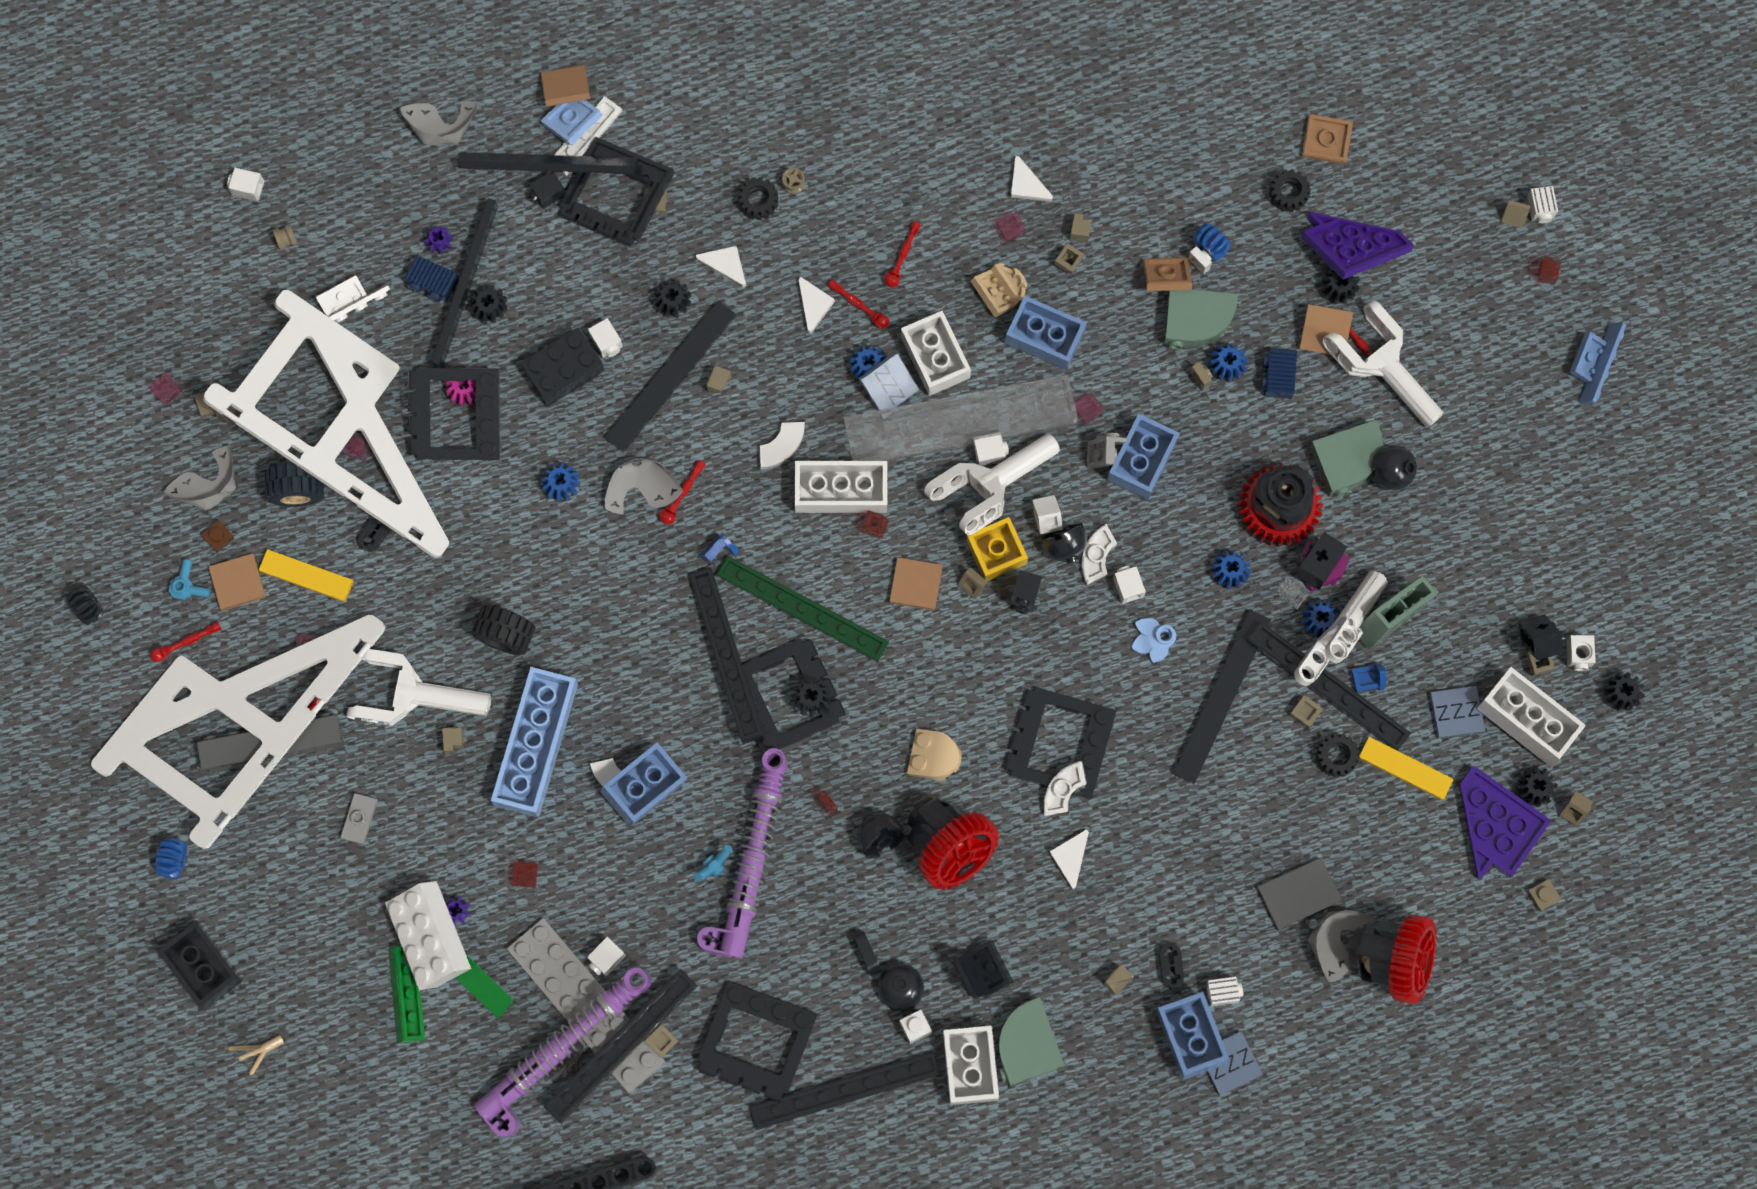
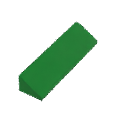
M402 946L392 947L388 949L397 1044L424 1041L421 991H419Z
M466 954L471 969L455 978L499 1019L515 1001Z

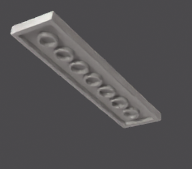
M544 918L507 948L567 1021L568 1019L577 1021L575 1017L576 1012L584 1015L583 1006L591 1009L590 1000L598 1003L597 994L604 989ZM623 1011L617 1018L613 1017L614 1021L608 1016L604 1018L603 1021L607 1027H604L601 1022L597 1024L596 1028L599 1030V1033L594 1029L590 1030L588 1033L592 1036V1039L587 1035L582 1037L595 1054L630 1020ZM643 1041L612 1074L630 1094L666 1062Z

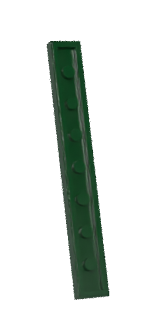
M728 555L716 574L720 579L876 662H879L889 644L888 640Z

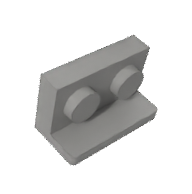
M1106 433V435H1098L1096 439L1088 441L1087 468L1097 469L1114 465L1117 457L1115 446L1127 443V438L1119 437L1118 433Z

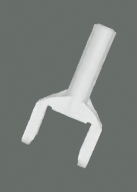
M1372 300L1363 308L1365 317L1387 342L1365 361L1361 359L1341 335L1330 332L1323 338V345L1348 375L1359 377L1382 376L1425 427H1430L1444 412L1399 362V353L1403 345V330L1377 301Z
M1047 433L992 469L974 463H958L931 480L926 485L924 493L932 501L942 500L970 482L971 486L986 499L966 512L960 521L959 527L965 534H974L1002 516L1005 487L1060 452L1059 445L1055 438Z
M1376 571L1368 572L1337 620L1310 647L1294 672L1295 679L1299 684L1304 686L1310 685L1319 677L1329 660L1333 663H1339L1349 655L1363 634L1362 629L1359 628L1388 585V581L1383 574ZM1340 651V657L1335 656L1334 653ZM1313 653L1320 656L1321 664L1314 661ZM1302 669L1309 671L1310 679L1303 676Z
M368 649L362 660L373 665L402 669L399 671L392 706L394 711L357 705L348 707L346 717L350 719L357 717L361 718V721L373 723L381 721L385 725L392 726L419 705L487 716L491 706V695L489 693L423 683L403 654Z

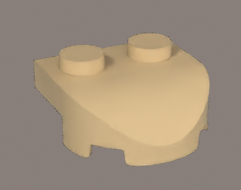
M1002 263L995 264L991 270L974 276L971 280V283L994 317L1016 308L1024 298L1027 282L1018 269L1004 267Z
M916 729L907 774L914 777L929 778L934 781L946 780V777L958 770L961 763V750L953 739L942 732Z

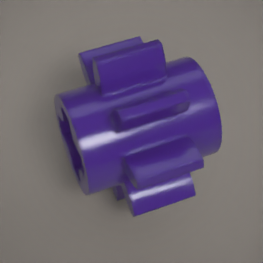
M435 225L431 232L426 231L429 239L424 241L426 246H430L431 253L440 251L441 255H443V250L446 248L451 249L448 241H452L453 236L452 234H447V227L440 229Z
M460 896L457 901L448 898L449 904L447 908L454 926L457 922L466 925L464 921L466 916L472 917V914L466 910L471 906L468 902L463 905V899ZM459 906V908L462 910V913H457L455 917V915L451 911L452 909H457V907Z

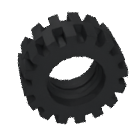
M1291 169L1290 172L1283 170L1282 173L1279 172L1274 177L1269 189V197H1271L1272 204H1276L1275 207L1277 209L1280 207L1284 212L1286 210L1293 212L1294 210H1300L1301 207L1306 205L1311 188L1305 175L1301 176L1302 172L1298 171L1295 173L1294 169ZM1288 183L1294 184L1299 189V195L1295 198L1285 197L1281 193V187Z
M755 177L751 178L750 182L748 180L745 181L744 186L741 185L740 192H738L740 210L744 212L746 217L749 216L752 220L758 218V220H762L764 217L765 219L769 218V215H773L778 207V192L775 189V185L773 183L770 184L768 179L764 181L762 177H759L758 180H755ZM757 191L764 192L768 197L767 202L762 206L752 205L749 202V197L752 193Z
M1345 734L1329 735L1318 746L1316 753L1317 764L1321 767L1322 772H1326L1328 776L1344 777L1350 774L1359 762L1360 751L1357 749L1358 745L1352 741L1350 736L1348 738ZM1332 747H1342L1346 751L1347 761L1344 764L1336 765L1329 760L1328 752Z

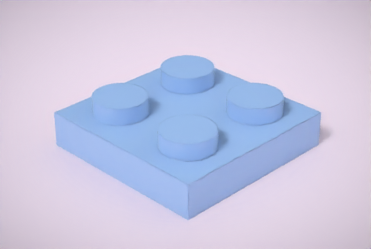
M586 100L556 105L541 122L544 127L572 146L603 115Z

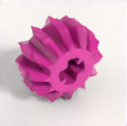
M476 380L445 382L446 387H448L446 394L451 396L453 403L459 400L460 406H464L465 400H468L470 405L473 404L472 398L476 399ZM466 383H468L469 387L467 389L463 387L462 390L460 386L462 384L466 386Z

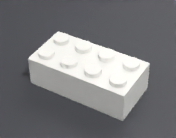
M795 461V513H887V461Z
M1512 667L1501 677L1477 708V710L1550 767L1563 756L1586 726Z
M437 881L419 883L385 903L419 991L439 987L471 969Z

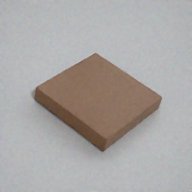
M585 65L541 72L546 106L590 99Z
M1309 114L1302 157L1346 165L1353 121Z
M1188 258L1143 259V272L1147 291L1192 290Z
M1308 304L1299 349L1330 354L1323 345V338L1330 332H1334L1348 341L1353 312Z
M254 553L209 566L221 611L266 598Z
M897 557L890 603L935 611L943 565Z

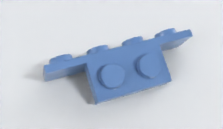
M1623 321L1609 324L1604 339L1599 338L1592 332L1584 334L1570 370L1571 374L1586 383L1579 404L1596 403L1599 399L1601 388L1608 377L1611 363L1616 357V350L1624 336L1626 323Z

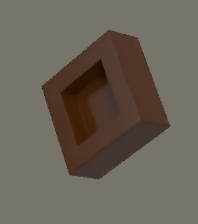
M220 520L201 534L216 552H219L234 539V536Z

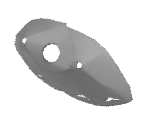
M462 101L460 115L456 122L451 125H446L443 122L436 107L431 104L405 105L400 108V111L423 144L438 146L455 144L461 141L476 111L477 103ZM465 107H467L468 109H469V108H472V109L469 110V112H467V110L465 109ZM421 110H429L430 112L424 115V113ZM413 111V113L411 114V116H410L408 113H406V112Z
M229 446L220 447L212 452L219 465V476L215 481H210L195 473L187 472L171 482L165 489L164 494L204 510H210L218 505L220 501L232 494L236 488L232 452ZM226 452L225 458L219 457V455H223ZM188 479H191L189 485L182 483L187 482ZM177 488V493L171 494V492H173L174 489Z
M634 458L626 461L613 473L605 496V509L613 513L623 514L624 498L627 491L634 487L639 489L648 504L653 508H660L673 503L682 494L683 490L678 480L656 459ZM639 460L642 462L640 465L637 466L632 464L633 462H637ZM672 488L677 489V491L673 492V494L670 495L672 492ZM658 495H660L663 498V500L658 499L657 501H655ZM616 501V503H617L620 507H617V506H615V505L611 506V504Z
M1348 910L1328 912L1311 932L1308 942L1329 982L1342 978L1351 967L1349 964V953L1340 939L1341 931L1356 930L1358 927L1364 928L1363 925L1367 923L1372 924L1376 919L1369 914ZM1344 960V963L1341 964V968H1339L1338 961ZM1328 971L1334 972L1335 974H1331V976L1329 977Z

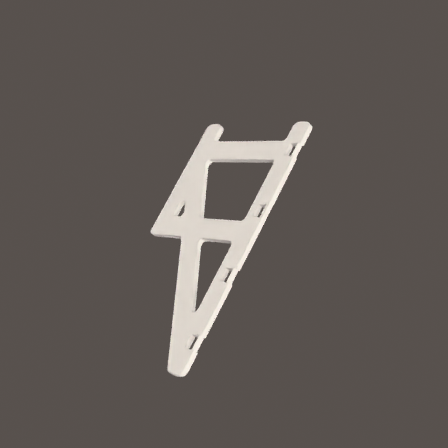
M283 290L275 301V307L289 317L288 323L235 392H230L219 384H212L203 396L204 402L220 414H224L236 422L235 424L322 483L357 504L359 508L393 531L415 543L417 547L430 556L439 558L448 547L449 540L375 408V403L398 373L399 365L293 292ZM307 338L312 340L346 402L344 408L314 447L309 446L255 408L260 398ZM353 363L358 364L368 372L365 378L358 377L352 366ZM230 405L241 412L239 417L227 410ZM359 430L364 434L401 504H395L336 464L335 459L355 431ZM290 447L302 453L300 459L288 451ZM351 487L362 494L360 499L348 492ZM411 528L423 535L420 540L409 533Z
M367 615L224 681H218L186 657L178 656L95 756L91 763L92 768L102 776L107 777L114 772L119 764H128L200 817L199 823L190 833V839L200 848L207 849L214 843L228 822L235 817L299 738L321 707L328 702L354 670L368 649L383 634L385 625L375 616ZM360 641L366 643L358 654L353 651ZM322 661L328 662L280 722L274 721L246 701V697L256 691ZM182 688L191 690L189 697L174 702L175 696ZM315 697L318 698L320 701L310 711L307 706ZM215 710L220 711L262 741L261 747L218 798L211 796L145 748V743ZM270 754L273 756V759L264 768L260 764ZM221 812H224L227 815L217 826L214 821Z

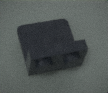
M989 940L969 952L953 956L954 969L961 975L965 983V991L973 999L990 996L1014 983L993 940Z

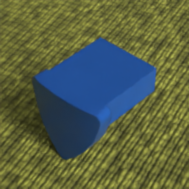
M719 534L702 552L700 557L706 562H711L723 548H726L735 556L739 549L727 537Z
M1375 663L1371 666L1351 670L1357 693L1379 689V691L1385 689L1387 673L1382 664Z

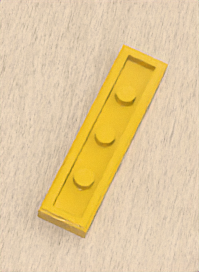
M268 549L259 567V572L342 602H346L354 582L352 579Z
M1368 737L1359 755L1360 760L1442 801L1454 780L1371 737Z

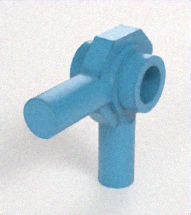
M183 559L180 575L171 580L169 592L174 599L186 600L191 595L209 598L211 589L193 586L190 581L189 574L192 566V561Z
M725 845L716 857L714 855L709 856L703 862L704 868L694 874V879L700 882L710 875H713L715 878L721 875L726 869L723 866L724 861L733 851L732 847Z

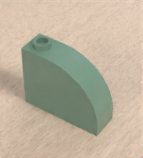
M1195 289L1169 290L1164 345H1168L1171 349L1179 350L1182 347L1205 346L1219 339L1227 331L1233 320L1237 308L1238 294Z
M1377 420L1312 441L1310 450L1329 497L1336 495V498L1349 494V490L1363 484L1374 472L1375 468H1371L1374 454L1383 446L1382 433Z
M1424 576L1420 577L1371 613L1359 627L1363 632L1359 639L1370 650L1417 614L1438 593Z
M1037 998L1019 1006L1006 1020L998 1045L999 1058L1002 1065L999 1072L1003 1083L1008 1082L1009 1087L1059 1070L1065 1066L1041 999Z

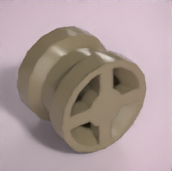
M789 168L783 173V188L787 193L794 195L804 189L805 179L803 172L798 168Z
M290 224L285 225L283 229L276 228L273 230L280 250H284L289 245H298Z

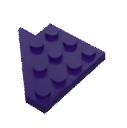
M1309 212L1307 220L1314 227L1303 231L1301 237L1342 279L1412 252L1414 246L1400 231Z
M1473 765L1459 784V790L1476 877L1481 880L1489 867L1493 865L1511 878L1552 820Z

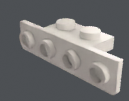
M354 275L316 296V299L326 316L338 323L347 318L346 313L353 309L355 312H358L367 307L366 302L373 298L375 301H378L387 296L386 291L390 290V288L385 284L366 294L358 278Z

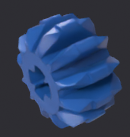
M1209 223L1199 226L1192 238L1195 245L1201 251L1204 250L1209 254L1211 260L1219 261L1228 253L1227 251L1231 245L1227 236Z
M1227 342L1224 348L1218 345L1216 348L1217 352L1213 351L1210 357L1212 360H1210L1209 366L1214 367L1212 370L1213 374L1220 372V380L1225 375L1230 382L1233 376L1239 379L1241 372H1246L1247 367L1245 364L1248 363V358L1243 357L1245 350L1237 351L1238 344L1230 348V344ZM1231 359L1230 362L1233 361L1232 365H1228V361L1225 362V360Z
M870 344L867 350L861 345L860 352L853 351L854 358H850L849 364L853 365L850 371L851 373H856L855 378L857 380L887 358L886 355H881V348H877L874 351L873 345ZM865 362H873L872 365L868 364L867 366H865Z
M562 462L559 468L552 464V471L546 469L544 473L547 477L541 478V482L545 484L542 487L543 492H548L549 499L556 496L557 502H561L564 495L566 500L569 501V493L576 495L577 490L575 487L580 486V481L576 480L579 474L578 472H573L574 469L571 465L565 469V464ZM563 478L565 483L563 485H561V483L560 485H557L556 481L558 479L562 481Z
M1225 550L1222 553V557L1218 555L1215 557L1216 563L1212 564L1211 569L1216 571L1212 575L1213 578L1220 577L1218 585L1221 586L1225 581L1227 582L1226 588L1230 589L1232 583L1236 588H1239L1240 582H1247L1246 576L1251 574V570L1246 568L1250 565V561H1242L1245 556L1244 553L1237 557L1236 550H1232L1231 555ZM1234 566L1235 571H1231V573L1227 571L1228 567Z
M1321 600L1316 601V606L1313 603H1309L1307 606L1309 610L1302 612V615L1306 618L1301 620V624L1308 625L1305 628L1306 633L1311 630L1314 631L1312 634L1313 638H1316L1318 633L1321 636L1339 617V614H1334L1338 610L1336 606L1331 609L1329 608L1330 601H1327L1324 606ZM1324 616L1326 618L1325 621H1317L1318 617Z
M165 838L160 843L157 856L155 857L156 874L169 879H177L182 874L185 861L187 860L186 843L175 838Z

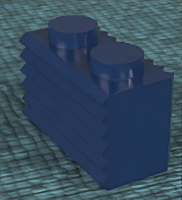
M416 255L404 277L408 285L407 287L415 293L425 292L431 300L440 302V300L447 302L459 281L456 272L424 259L419 255Z
M1270 348L1268 355L1264 354L1263 368H1267L1266 376H1262L1261 389L1265 390V397L1293 398L1297 350Z

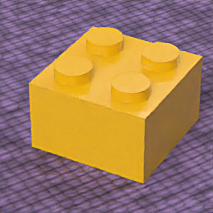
M1010 517L986 526L974 534L967 535L966 542L982 577L986 581L1027 565L1028 557Z

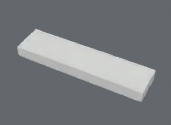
M604 96L596 105V108L600 110L603 116L572 146L565 142L555 155L585 156L595 136L600 138L622 112V109ZM560 172V173H562L563 175H565V176L567 177L570 172Z

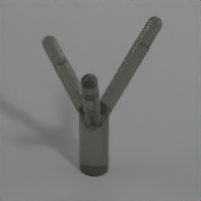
M580 1041L574 1044L578 1052L572 1049V1053H570L571 1058H566L563 1061L564 1064L560 1063L556 1070L553 1069L549 1076H545V1081L549 1080L564 1067L565 1069L561 1075L562 1078L567 1076L572 1065H574V1075L579 1071L578 1059L584 1048Z

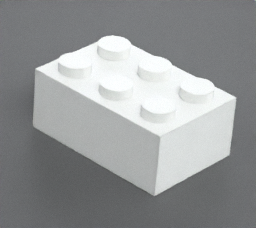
M943 311L901 328V339L929 396L970 379V366Z
M992 1026L944 1030L943 1039L950 1105L998 1101L999 1093Z

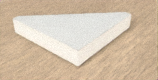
M1016 156L1011 197L1052 202V194L1022 159Z
M737 246L696 255L697 261L704 263L712 268V270L735 281L742 287H746Z
M800 277L799 285L808 333L811 334L834 304L835 299Z
M1087 829L1050 851V855L1072 890L1077 885L1089 833Z

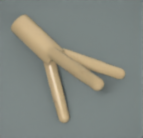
M278 1035L262 1045L229 1046L228 1050H252L239 1056V1060H244L260 1053L249 1072L250 1075H253L265 1054L284 1044L281 1036Z

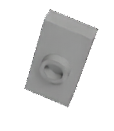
M354 793L341 839L361 845L365 844L378 802L377 799Z

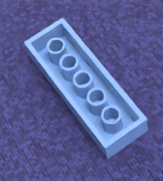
M530 667L491 798L494 806L535 817L540 816L578 687L576 678Z

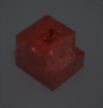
M1544 256L1540 262L1537 282L1555 285L1558 280L1561 262L1554 261L1552 257Z
M867 510L861 533L883 540L889 519L885 518L882 514ZM873 519L879 521L878 526L873 527L871 525Z

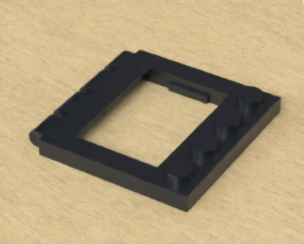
M595 136L585 156L638 158V167L635 172L624 175L648 184L652 188L649 194H646L637 211L638 215L631 225L577 202L591 173L576 172L559 204V207L562 209L559 216L573 223L577 220L578 225L592 231L597 227V233L614 239L618 233L616 241L631 247L634 241H640L675 171L670 167Z
M417 367L416 372H408V388L416 389V393H408V411L417 413V415L408 416V434H417V438H408V455H417V460H500V368ZM430 380H476V448H466V446L431 447Z
M802 639L797 640L743 665L765 737L756 740L762 755L771 748L781 750L840 723L839 718L846 715L840 699L834 702L829 700L826 701L829 704L828 709L821 707L822 717L798 726L783 735H779L753 679V674L771 669L794 656L807 684H809L810 677H813L814 684H816L819 679L828 676V673L821 658L814 661L811 660V658L819 655L812 640L804 643ZM831 680L823 681L821 687H829V691L825 694H830L831 699L837 697L838 695Z
M1037 687L1035 691L1025 690L1021 706L1030 708V710L1020 709L1015 728L1023 730V733L1013 732L1009 750L1017 752V755L1007 753L1003 770L1010 771L1011 777L1048 787L1056 775L1027 768L1045 705H1053L1057 709L1078 715L1081 713L1091 716L1078 760L1083 763L1087 784L1078 787L1072 794L1092 800L1117 710Z
M728 981L697 1060L701 1064L699 1073L715 1078L719 1070L721 1071L719 1080L737 1086L739 1080L743 1079L742 1089L760 1094L762 1087H765L764 1097L780 1102L782 1095L787 1096L818 1014ZM731 1008L798 1032L786 1058L782 1076L715 1052L718 1042L720 1043L727 1026V1018Z

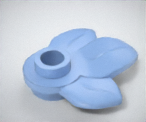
M1146 618L1138 620L1135 625L1141 635L1133 642L1132 649L1140 654L1150 653V659L1153 663L1163 660L1168 655L1169 647L1176 640L1175 630L1169 625H1160L1155 619ZM1167 633L1169 638L1162 640L1160 634Z

